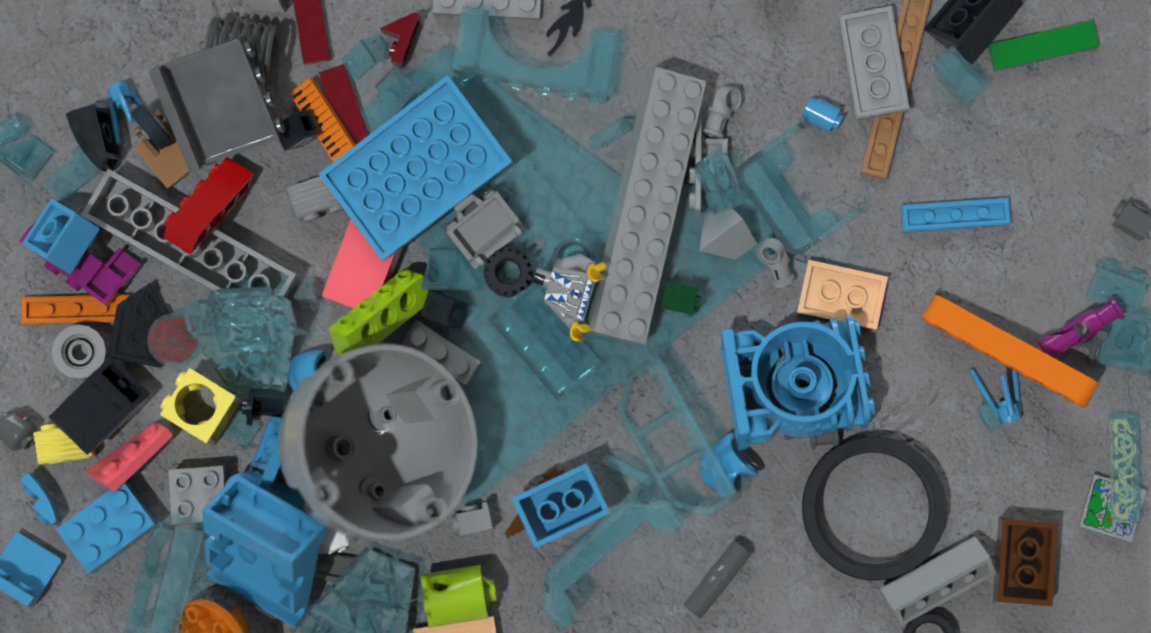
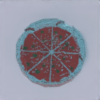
M171 313L163 315L153 322L148 330L146 341L148 350L156 361L164 366L177 367L189 363L196 357L201 347L202 338L197 325L189 328L186 315Z

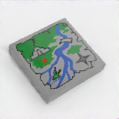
M1093 474L1078 527L1132 543L1147 490L1134 487V501L1127 504L1123 509L1121 507L1125 504L1121 503L1117 512L1124 514L1126 507L1128 509L1130 505L1134 504L1136 507H1132L1127 520L1118 519L1113 514V507L1118 502L1116 497L1118 495L1113 491L1115 480ZM1120 482L1118 483L1117 491L1123 488ZM1127 490V498L1129 500L1132 497V492Z

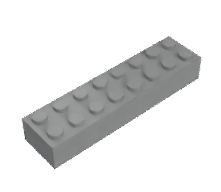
M107 169L81 214L83 218L240 307L251 309L260 318L273 309L280 313L284 306L282 296L288 299L299 280L295 273L216 229L206 237L191 255L163 238L166 226H164L166 218L171 212L176 213L179 208Z

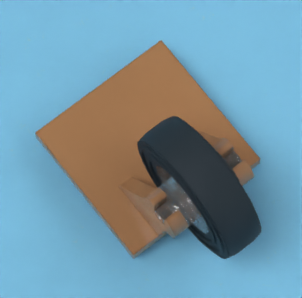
M139 105L131 112L133 118L140 125L134 130V133L142 141L134 149L164 186L169 189L189 173V169L169 120L167 121L159 111L151 115L144 106Z

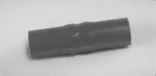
M733 541L683 605L702 619L752 554L736 541Z

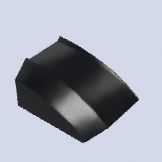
M89 105L66 113L70 129L85 155L101 171L106 172L107 169L114 171L122 159L115 140L110 110L108 108L96 107V105Z

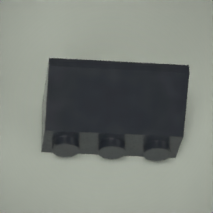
M948 0L926 25L924 30L956 57L973 64L1020 9L1023 2L1021 0Z

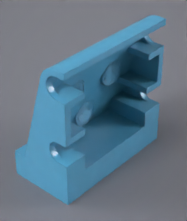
M236 474L202 510L204 533L210 536L204 543L206 564L212 567L207 573V578L296 628L304 618L308 608L319 548L326 540V526Z

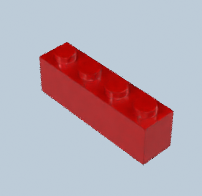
M228 157L220 165L216 163L211 168L208 178L206 180L201 179L198 182L194 193L191 196H185L179 205V210L168 215L164 222L166 230L163 238L191 255L247 193L254 173Z

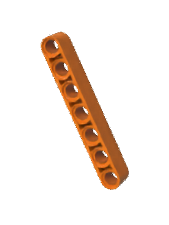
M934 294L921 316V319L1082 408L1087 407L1099 386L1090 377Z

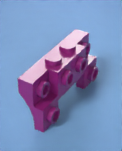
M34 224L27 229L19 242L22 243ZM118 248L106 264L86 250L81 257L79 265L73 269L71 274L44 259L46 261L45 268L56 276L61 272L68 277L65 281L68 285L77 291L83 288L106 306H109L121 288L129 283L142 265L120 248Z

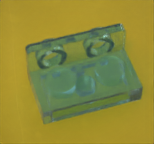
M1098 259L1096 271L1086 291V296L1106 304L1113 297L1122 310L1137 315L1150 287L1149 278L1139 270L1131 269L1129 271L1121 268V265L1113 260L1106 259L1102 261Z

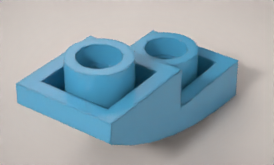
M27 472L20 481L25 485L23 490L33 499L40 498L32 506L38 511L35 516L47 526L49 523L59 525L61 518L51 495L32 473Z

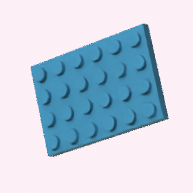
M447 75L318 175L381 261H385L514 162L451 77Z

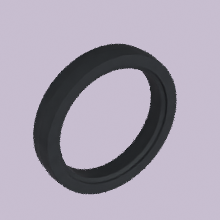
M867 436L855 438L836 446L815 465L804 488L802 517L805 531L812 546L830 566L843 574L857 579L869 581L888 580L912 571L932 553L944 529L946 498L942 483L935 469L917 450L895 439ZM881 453L901 460L918 475L928 497L929 515L922 537L907 554L897 560L884 564L862 563L842 554L829 541L820 521L819 499L826 479L839 464L859 454Z

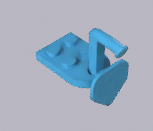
M270 416L249 471L238 473L237 475L309 515L305 510L306 500L301 492L274 482L277 471L282 469L278 444L282 418ZM234 474L233 476H231V477L228 479V481L226 482L225 486L228 484V482H229L236 474Z

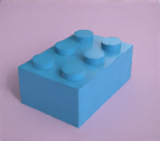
M587 463L511 498L535 549L610 514Z
M126 481L115 492L107 491L57 528L56 531L86 572L94 574L158 527L159 523L129 482Z

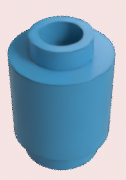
M812 97L802 114V117L807 119L806 122L829 133L832 128L838 129L844 116L839 114L841 108L820 98L816 100Z

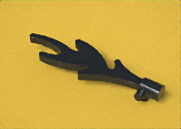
M572 0L561 6L562 11L569 10V12L557 19L546 33V36L550 37L556 30L560 31L557 42L547 53L549 57L560 47L569 27L573 28L572 36H577L582 22L580 4L584 2L586 8L589 9L590 0Z

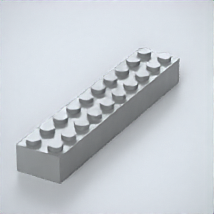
M659 67L646 71L602 263L606 264V269L600 271V274L605 276V279L597 281L587 323L590 326V331L587 333L636 346L646 345L706 81Z

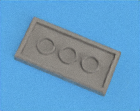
M892 6L839 16L857 121L910 111Z

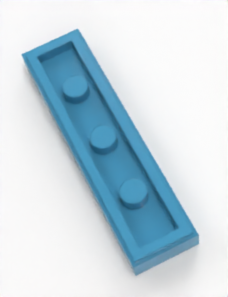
M1009 198L900 206L902 233L1011 225Z

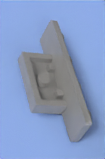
M700 108L696 124L695 142H692L689 155L690 158H695V167H690L689 183H694V193H689V209H694V217H700L701 193H727L728 139L701 138L702 108Z

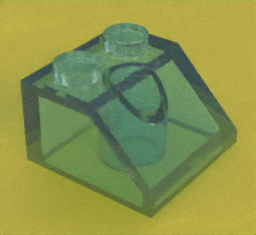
M1124 313L1125 318L1122 320L1118 318L1105 326L1104 331L1107 333V338L1099 347L1096 363L1134 374L1151 376V316Z

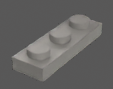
M419 320L414 322L402 342L409 348L422 352L437 361L454 378L467 386H470L483 365V362Z

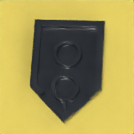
M149 283L117 304L107 358L113 357L119 361L161 368L162 359L160 360V357L158 358L150 346V344L155 343H150L149 338L152 330L156 328L155 325L166 318H169L170 321L171 314L159 300Z

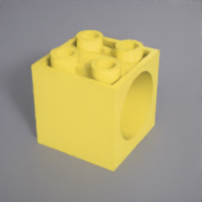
M189 368L187 372L182 371L175 382V385L178 387L173 395L168 394L160 406L163 411L160 415L203 442L214 446L241 404L242 399ZM202 387L210 388L215 395L213 396L216 405L214 415L210 420L201 421L198 425H191L184 417L185 409L183 402L185 397L191 391L202 390Z

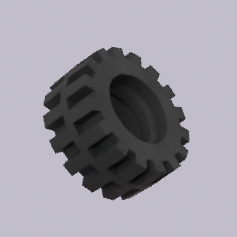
M506 247L496 250L488 257L484 266L485 281L491 291L499 296L507 298L518 296L526 291L532 280L533 270L530 260L522 251L515 248ZM506 261L515 263L520 270L518 280L511 284H505L497 277L499 265Z

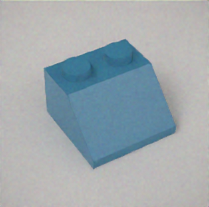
M51 198L22 242V245L68 274H71L73 269L79 265L81 257L88 246L94 242L100 228Z

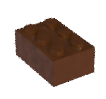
M1011 519L998 520L993 602L1053 606L1058 523Z

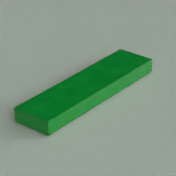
M1089 21L988 45L993 70L999 71L1096 49L1099 47L1094 22Z

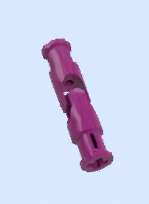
M1111 297L1107 304L1096 310H1089L1064 325L1060 332L1049 334L1040 339L1034 348L1056 359L1068 350L1069 346H1077L1093 337L1098 331L1105 330V326L1116 319L1122 320L1125 318L1124 313L1116 300ZM1078 323H1085L1087 331L1080 338L1079 332L1073 326Z

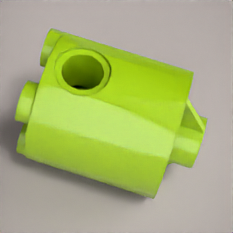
M481 565L420 574L422 589L425 594L423 603L425 613H427L429 628L489 618L488 607L493 601H497L494 579L488 580L483 577Z

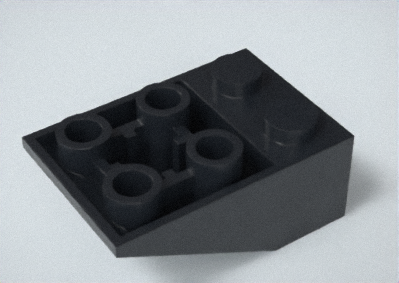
M111 357L96 369L48 418L86 455H89L141 410L151 394L122 365Z

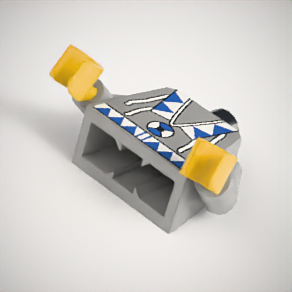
M576 254L557 260L552 272L537 268L533 279V284L547 288L544 302L549 305L551 310L570 329V336L574 341H584L585 337L582 336L581 332L587 333L590 331V326L581 324L580 321H584L588 313L596 282L605 279V276H602L600 271L606 269V264H597L583 254Z

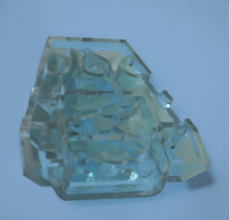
M270 287L216 289L210 292L208 299L196 300L183 308L182 312L188 333L192 339L197 338L203 345L202 352L205 357H211L216 363V372L232 394L249 393L250 388L271 389L282 392L286 390L296 329V319L291 301L282 295H276Z
M365 547L342 571L343 575L332 586L329 584L323 590L325 593L314 604L311 603L308 606L304 618L293 632L406 633L415 568Z

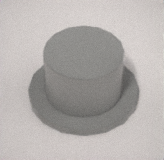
M74 325L67 327L58 334L53 342L51 353L53 362L61 373L71 378L82 379L89 377L105 362L106 346L103 338L96 330L89 326Z

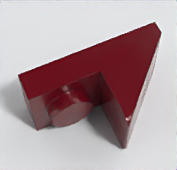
M411 13L380 28L382 34L398 39V42L393 41L389 51V57H392L391 62L395 67L401 69L404 67L421 21L418 13Z

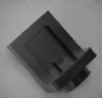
M250 388L248 399H243L242 415H246L247 425H253L254 415L282 417V391Z

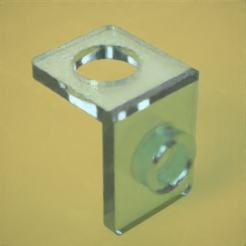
M377 34L362 39L341 58V61L352 78L358 80L376 63L392 57H389L390 48L383 37ZM373 43L381 46L383 54L378 53L374 49Z

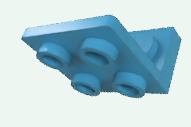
M16 532L0 557V590L27 607L35 606L60 566L62 559L23 534Z

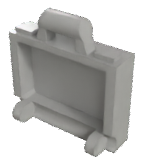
M493 187L480 198L472 194L454 207L453 210L456 217L442 227L474 269L479 266L483 267L485 265L484 262L496 250H500L516 236L520 237L523 234L522 231L526 229Z

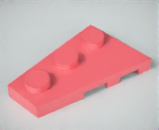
M154 422L84 472L90 479L115 492L173 435L168 428Z

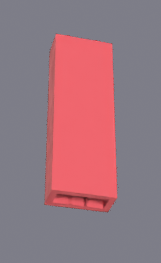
M350 219L322 296L355 308L360 302L364 301L391 279L402 248L387 260L381 261Z

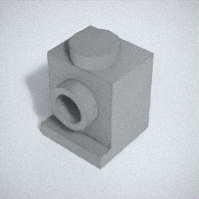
M488 502L482 503L483 509H478L477 505L461 508L462 513L452 515L454 531H460V536L494 530Z

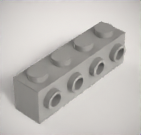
M973 537L926 564L913 569L895 581L888 583L880 588L887 607L899 625L903 626L994 576L996 571L990 556L977 538Z

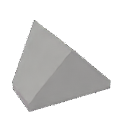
M726 201L704 216L699 251L736 261L758 245L743 218Z

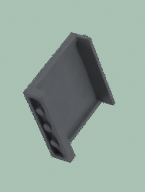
M244 35L155 66L149 72L190 173L200 170L203 165L272 141L278 143L284 137L285 125L282 118L276 116L273 108L275 107L274 97L270 91H266L263 83L265 82L264 72L260 66H256L253 58L255 56L254 47L250 41H246Z

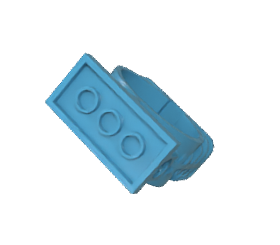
M851 315L846 316L845 321L837 322L836 318H830L829 323L820 324L819 320L813 321V323L795 322L775 329L766 337H763L755 330L733 333V329L722 330L721 353L738 450L748 449L750 444L771 442L777 432L792 437L805 438L817 436L827 431L835 433L836 429L845 428L846 431H851L854 426H861L862 429L868 428L869 422H873L872 414H875L873 398H868L867 388H870L868 372H863V362H865L863 346H858V336H860L858 320L853 321ZM807 345L812 346L814 356L809 355ZM782 348L784 360L774 370L771 389L776 403L786 412L773 405L767 392L768 375L772 367L779 361L778 350ZM820 359L829 365L837 381L836 397L831 406L821 414L819 411L828 403L831 397L833 379L830 370ZM752 365L751 377L744 378L740 375L739 366ZM805 380L809 383V386L807 388H799L795 382ZM751 397L755 410L746 411L744 398Z

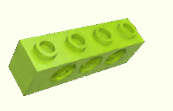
M404 268L328 328L337 355L379 344L420 311L428 294L424 276Z

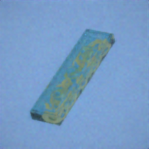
M1112 413L1110 415L1111 522H1141L1139 414Z

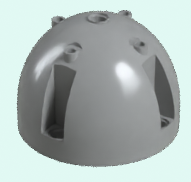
M390 344L368 346L344 352L329 359L313 375L306 377L296 388L286 406L278 440L279 459L283 475L289 487L299 488V491L306 500L305 510L315 520L340 534L366 540H394L412 537L433 528L444 520L465 494L473 475L477 456V432L473 413L466 395L454 377L442 365L426 354L412 348ZM443 387L447 391L446 399L443 398L441 393ZM338 442L342 445L341 454L337 453L336 450ZM427 509L433 510L432 516L428 514Z

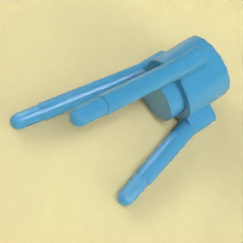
M126 81L114 83L107 88L110 96L107 98V102L110 107L117 145L121 144L116 106L118 109L124 110L129 122L133 121L129 109L132 100L137 106H144L138 98L135 89H130Z
M970 369V373L988 403L994 419L999 418L1001 424L1022 419L1020 412L1023 410L1020 403L1018 372L1012 370L1014 399L1010 397L1005 375L1000 376L1005 400L998 402L999 408H997L975 369Z

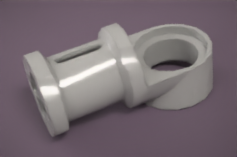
M724 86L718 90L713 106L708 109L709 116L705 128L701 130L702 135L712 139H723L724 135L722 133L727 119H730L732 112L739 109L742 103V94L738 88ZM730 92L732 99L731 103L727 105L726 97Z
M774 238L765 239L758 250V257L771 271V284L776 288H784L791 285L795 277L789 269L788 263L790 259L786 254L784 245ZM765 248H772L776 253L769 255Z

